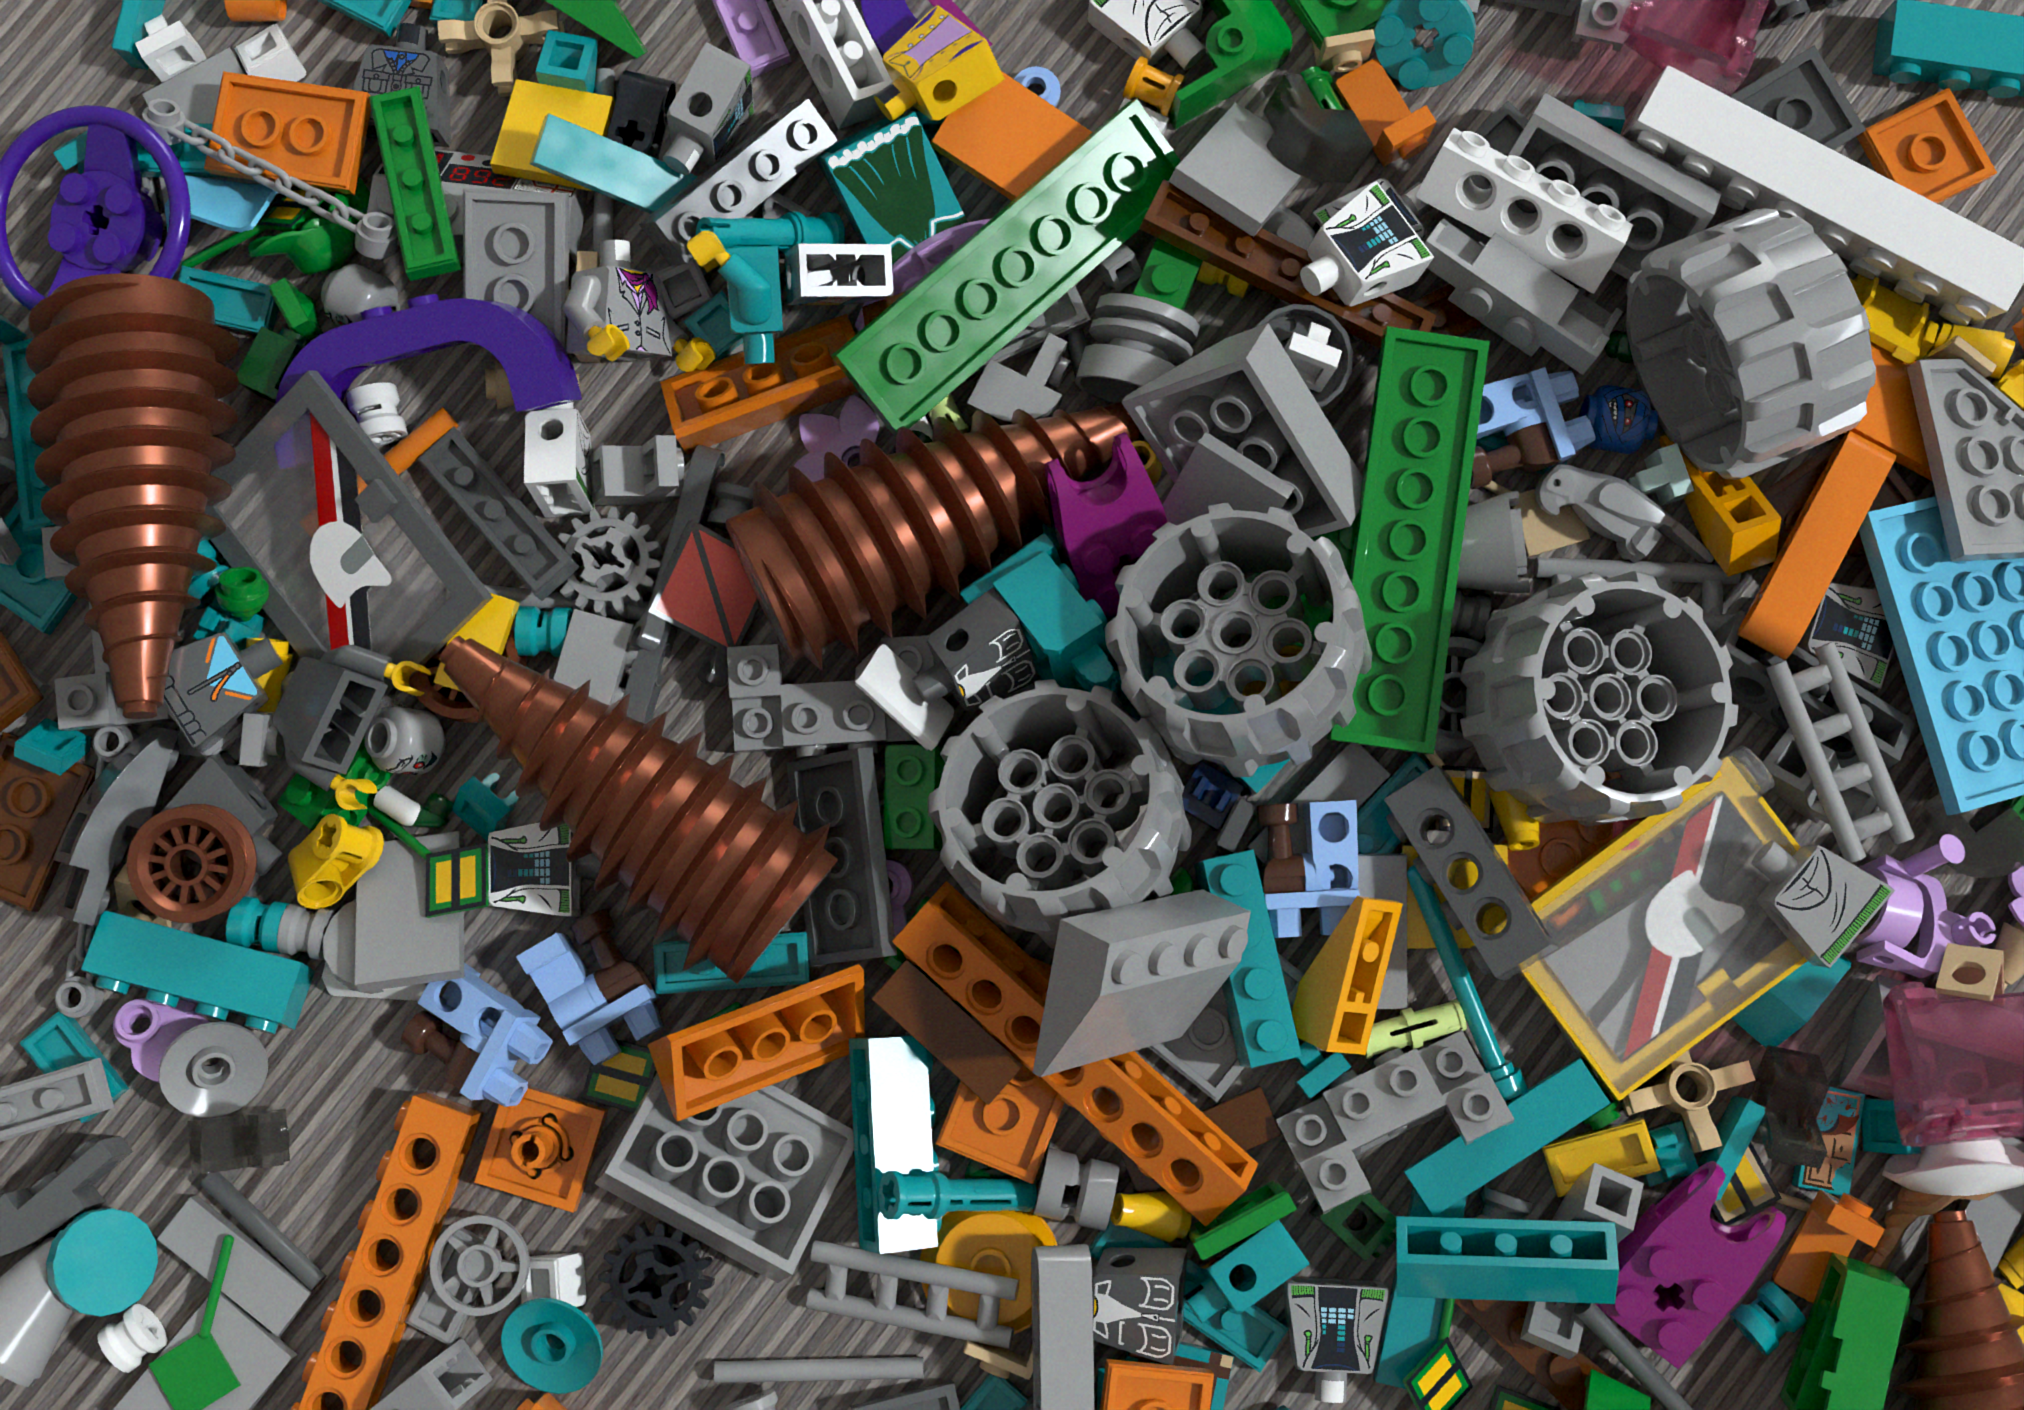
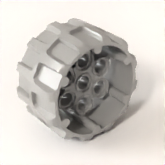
M1762 208L1753 210L1648 253L1641 261L1642 270L1635 272L1628 279L1625 291L1628 297L1627 321L1624 323L1636 369V377L1641 390L1649 397L1652 410L1658 411V421L1661 429L1670 442L1677 443L1679 449L1688 457L1692 465L1700 471H1717L1724 479L1730 480L1747 477L1854 429L1867 413L1866 399L1870 388L1875 385L1876 366L1872 359L1868 331L1871 328L1866 310L1860 304L1854 287L1846 273L1847 268L1838 254H1833L1827 245L1814 233L1813 226L1801 217L1783 218L1780 217L1776 209Z
M1226 502L1208 506V514L1195 517L1182 524L1175 525L1167 522L1152 534L1155 542L1148 547L1134 565L1124 566L1114 583L1120 595L1117 616L1107 623L1104 630L1106 646L1118 665L1123 692L1140 718L1150 720L1175 757L1187 764H1195L1206 759L1225 765L1233 777H1251L1259 766L1278 763L1290 759L1293 765L1297 766L1311 759L1312 746L1329 733L1336 724L1342 728L1348 726L1357 713L1352 697L1359 673L1367 674L1371 669L1372 651L1365 629L1361 603L1349 579L1339 550L1328 538L1322 536L1314 542L1307 534L1298 529L1290 511L1278 507H1269L1267 514L1256 511L1233 510L1230 504ZM1263 572L1252 583H1248L1243 573ZM1233 587L1237 588L1232 597L1226 600L1214 599L1219 590L1229 591ZM1197 591L1201 596L1196 602L1188 599ZM1303 594H1305L1307 602L1313 607L1322 606L1326 601L1333 607V622L1319 623L1314 630L1317 642L1313 640L1309 627L1302 621L1305 611L1301 599ZM1275 596L1289 597L1286 604L1281 608H1265L1267 602ZM1189 624L1200 625L1198 631L1189 638L1177 637L1179 631L1184 626ZM1240 633L1252 635L1249 642L1239 648L1228 646L1230 640L1235 635ZM1295 642L1304 644L1302 651L1296 656L1282 657L1279 655L1282 648L1287 644ZM1170 650L1178 657L1173 670L1175 681L1178 685L1173 690L1162 676L1153 677L1154 657H1165L1169 654ZM1203 671L1214 672L1212 679L1207 684L1199 687L1191 685L1192 679L1198 673ZM1283 679L1287 681L1303 680L1296 688L1282 697L1279 683ZM1260 680L1266 682V686L1261 693L1250 696L1242 695L1245 686L1252 681ZM1227 697H1230L1240 713L1212 715L1191 711L1190 709L1193 706L1202 710L1214 709L1224 703Z
M1631 571L1609 579H1604L1599 574L1590 572L1536 592L1525 602L1497 612L1486 623L1484 628L1486 640L1476 656L1465 660L1461 681L1467 687L1466 718L1460 719L1464 739L1473 742L1479 758L1487 770L1482 776L1494 792L1507 791L1518 801L1528 806L1526 814L1529 817L1545 824L1578 820L1580 824L1589 827L1664 814L1678 808L1683 802L1682 791L1692 785L1712 781L1723 763L1718 758V755L1723 747L1728 729L1737 725L1738 705L1732 704V691L1728 672L1733 662L1726 645L1719 646L1716 638L1703 621V609L1688 596L1678 598L1659 588L1653 576L1638 571ZM1581 618L1592 624L1589 628L1579 627L1574 629L1570 621ZM1567 647L1572 651L1574 663L1569 659ZM1615 649L1619 654L1620 663H1618L1615 657ZM1594 693L1599 699V708H1597L1594 702ZM1551 698H1552V701H1553V707H1552V708H1551V707L1549 706V704L1547 703V700H1549V699H1551ZM1573 737L1578 743V754L1573 748ZM1620 738L1625 745V754L1620 747ZM1619 771L1622 776L1604 781V772Z
M1055 678L1035 681V689L1024 691L1006 699L993 696L979 706L982 714L960 736L949 737L940 752L945 762L939 788L929 794L927 799L928 815L942 835L943 848L941 849L940 859L969 897L1003 931L1015 933L1022 929L1037 933L1050 948H1055L1060 919L1168 897L1172 893L1173 887L1169 875L1176 861L1178 850L1187 851L1190 847L1192 830L1183 806L1182 793L1184 786L1166 746L1152 722L1145 718H1141L1138 721L1131 716L1123 707L1115 691L1103 686H1094L1090 693L1078 689L1062 688ZM1050 750L1049 758L1041 760L1038 754ZM1112 750L1128 755L1133 759L1131 768L1137 780L1129 782L1127 777L1119 771L1113 769L1104 770L1101 760L1108 759L1112 754ZM1074 760H1088L1085 768L1080 772L1066 773L1069 764ZM1026 773H1037V777L1032 784L1023 788L1016 787L1023 780ZM1002 784L1008 793L1007 797L999 798L988 805L994 792ZM1118 792L1124 794L1122 801L1113 808L1101 807V803L1107 795ZM1148 804L1139 831L1129 847L1124 851L1115 832L1130 827L1137 820L1140 806ZM1066 806L1072 807L1071 814L1067 819L1055 823L1050 821L1052 814L1057 809ZM1013 820L1021 821L1020 828L1016 833L1010 836H1000L1001 830L1006 823ZM1094 842H1108L1107 849L1102 855L1095 858L1085 857L1086 850ZM995 846L1003 856L1016 859L1018 867L1023 874H1011L1006 880V885L985 875L984 870L991 869L995 864V856L989 847ZM1043 856H1056V861L1049 870L1044 872L1034 871L1037 861ZM1081 869L1085 875L1091 878L1080 884L1065 888L1073 878L1074 870Z

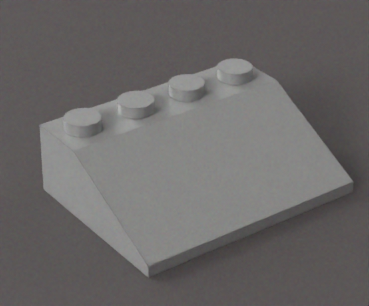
M1269 323L1223 339L1126 395L1121 401L1174 483L1198 441L1206 431L1294 487L1293 492L1282 509L1292 513L1298 529L1309 537L1350 527L1360 510L1363 477Z
M1201 889L1060 919L1033 1073L1043 1077L1182 1038L1240 963L1242 953L1248 942L1247 929L1251 911Z
M657 1073L594 1184L779 1283L793 1275L854 1151L853 1129L774 1085L767 1086L677 1122L672 1115Z

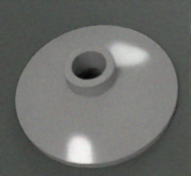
M229 1022L205 1023L185 1031L168 1046L159 1065V1083L167 1101L179 1111L196 1117L223 1116L242 1108L258 1094L267 1077L268 1058L262 1042L247 1028ZM220 1058L219 1062L215 1065L205 1066L202 1064L207 1059Z

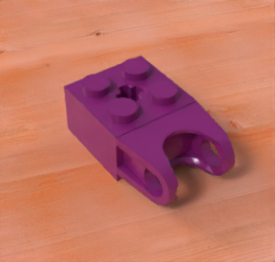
M1126 432L1113 437L1111 464L1107 471L1095 480L1079 482L1069 478L1061 467L1058 458L1045 463V477L1051 510L1050 518L1064 562L1072 571L1079 584V594L1086 602L1090 599L1095 600L1107 619L1117 616L1120 595L1114 583L1121 569L1127 565H1134L1148 547L1155 542L1152 534L1167 523L1161 501Z
M1714 1161L1708 1162L1696 1169L1658 1204L1652 1203L1635 1223L1634 1231L1617 1244L1619 1276L1615 1304L1595 1303L1602 1312L1678 1370L1747 1292L1776 1247L1786 1224V1215L1774 1206L1766 1208L1764 1211L1738 1225H1724L1713 1220L1710 1217V1211L1726 1177L1723 1168ZM1661 1284L1667 1289H1658L1656 1287Z

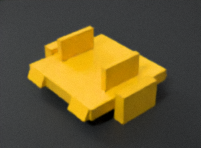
M1858 274L1854 280L1850 279L1860 304L1866 310L1871 328L1868 330L1870 341L1892 352L1893 357L1909 365L1915 360H1922L1934 345L1939 324L1931 320L1928 322L1930 304L1925 302L1920 306L1879 285L1880 279L1877 277L1870 280Z

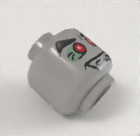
M350 264L341 269L334 270L329 274L322 286L321 301L324 305V312L328 319L338 326L362 321L360 312L372 308L391 306L392 312L400 311L398 291L394 283L390 279L358 264Z
M399 706L383 709L371 721L365 734V747L373 763L380 770L390 773L410 775L427 773L438 763L446 746L444 730L439 719L432 712L422 709Z

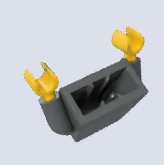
M350 644L325 652L320 661L307 656L301 658L295 671L286 675L282 680L281 692L283 696L273 715V724L283 737L286 761L289 767L326 792L330 789L335 790V798L341 808L346 810L367 809L364 804L357 801L355 797L356 788L363 793L374 794L377 793L376 785L369 779H345L340 775L341 773L346 775L388 687L384 683L386 678L391 679L393 685L398 690L413 696H421L425 692L411 688L409 686V678L416 671L431 675L429 669L412 661H403L396 665L392 663L391 657Z

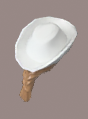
M1953 1125L1942 1128L1933 1133L1932 1136L1925 1138L1921 1144V1154H1894L1885 1163L1882 1176L1903 1187L1899 1191L1897 1199L1894 1200L1892 1209L1886 1212L1884 1219L1885 1227H1883L1885 1230L1876 1247L1870 1249L1863 1262L1887 1270L1905 1231L1919 1216L1935 1214L1954 1200L1969 1199L1981 1201L1998 1191L2024 1185V1153L2011 1145L2001 1142L1999 1138L1988 1131L1970 1125Z

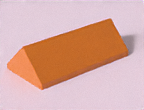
M844 314L774 340L775 363L745 364L743 351L710 363L705 370L695 369L694 371L661 381L660 384L674 435H676L677 441L686 454L693 453L698 445L709 447L859 392L831 357L832 354L856 335L848 315Z
M857 964L647 1044L672 1115L676 1121L689 1118L849 1055V1038L865 1037L864 969Z

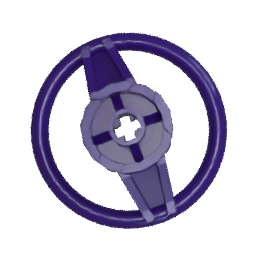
M83 105L62 109L41 118L29 126L12 142L0 160V279L12 296L30 311L46 297L28 283L12 257L6 233L8 198L16 176L29 156L47 140L70 129L88 126L84 173H69L62 179L60 191L51 208L48 242L52 249L61 252L63 259L47 297L59 286L72 280L101 274H129L128 271L135 269L143 260L150 262L154 258L162 241L163 219L161 213L155 211L153 201L148 196L149 191L141 186L142 180L136 141L148 151L158 165L164 178L169 198L170 214L167 237L161 254L148 275L172 279L183 258L190 232L191 203L188 184L183 169L171 147L151 126L127 112L104 106ZM109 218V224L107 229L105 230V223Z

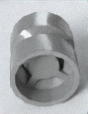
M1048 1148L1033 1215L1062 1221L1068 1215L1074 1216L1077 1225L1105 1232L1113 1206L1120 1165L1095 1158H1090L1085 1164H1081L1076 1154ZM1065 1185H1079L1077 1194L1065 1189Z

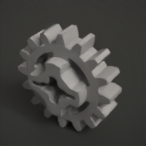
M616 507L610 508L607 518H601L596 509L590 510V522L585 525L577 518L571 520L576 532L572 536L560 533L558 538L564 544L565 551L576 563L578 559L584 563L585 569L580 575L583 579L581 583L577 570L562 583L565 585L560 592L568 602L576 599V607L584 612H588L594 605L595 613L603 617L607 616L609 608L612 607L616 609L621 617L626 616V604L631 601L640 608L644 607L645 604L640 594L644 590L653 593L655 583L651 576L658 575L661 562L655 560V558L664 554L659 542L652 541L655 533L648 524L640 527L641 521L633 512L628 514L622 521V516ZM635 543L638 545L640 552L639 567L631 559L635 552L633 547ZM594 558L602 562L604 560H606L607 562H612L616 559L622 568L618 567L615 564L613 566L609 564H604L602 567H600V565Z

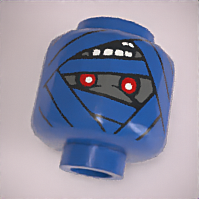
M1612 385L1600 386L1593 395H1586L1579 417L1587 416L1595 434V440L1589 444L1590 448L1622 454H1634L1641 447L1645 439L1652 440L1658 424V411L1651 410L1649 397L1644 391Z

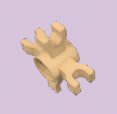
M487 0V3L479 8L472 21H437L439 41L441 44L445 43L448 54H458L472 49L486 48L492 59V84L494 87L498 86L500 97L511 96L515 81L518 79L516 61L526 54L529 44H544L548 30L564 33V24L562 21H559L557 10L518 16L512 7V0ZM503 26L512 27L509 34L500 39L492 38L498 28Z
M1687 1050L1666 1066L1667 1071L1659 1079L1658 1085L1632 1091L1621 1100L1626 1116L1665 1106L1674 1113L1681 1114L1692 1151L1697 1153L1722 1146L1719 1134L1707 1107L1714 1100L1717 1091L1753 1082L1755 1078L1749 1060L1710 1071L1704 1065L1692 1062L1689 1050ZM1680 1075L1689 1076L1697 1085L1698 1093L1693 1102L1683 1100L1677 1093L1676 1081Z

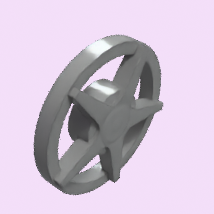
M473 1215L450 1225L437 1239L430 1257V1277L438 1296L453 1310L470 1316L489 1315L511 1304L523 1290L529 1275V1252L522 1235L509 1222L492 1215ZM471 1224H488L493 1226L484 1243H477L472 1246L454 1235V1233ZM500 1230L505 1232L515 1244L520 1263L502 1260L501 1254L495 1248ZM449 1242L460 1254L457 1262L458 1273L444 1283L441 1276L440 1261L446 1243ZM519 1271L517 1281L510 1293L504 1299L494 1304L492 1282L498 1278L501 1272ZM461 1282L471 1287H479L485 1306L465 1304L456 1299L448 1289Z

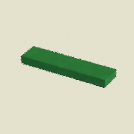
M416 86L370 96L369 99L404 267L409 280L414 281L461 270L424 97L420 87Z

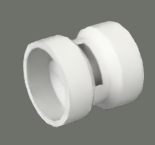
M367 384L354 388L346 394L349 411L356 415L357 423L376 447L398 442L408 435L405 420L397 413L396 406L399 404L400 399L395 384Z

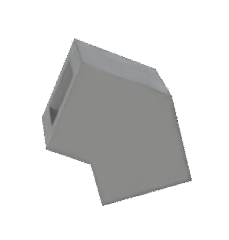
M1124 243L1094 268L1109 289L1113 287L1117 292L1138 279L1142 274L1134 252ZM1121 266H1123V268H1122L1121 270H1119L1118 272H1115L1118 268H1120Z

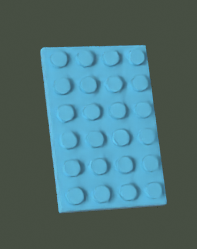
M1936 496L1868 512L1859 528L1860 537L1947 816L2024 795V558L1951 561Z

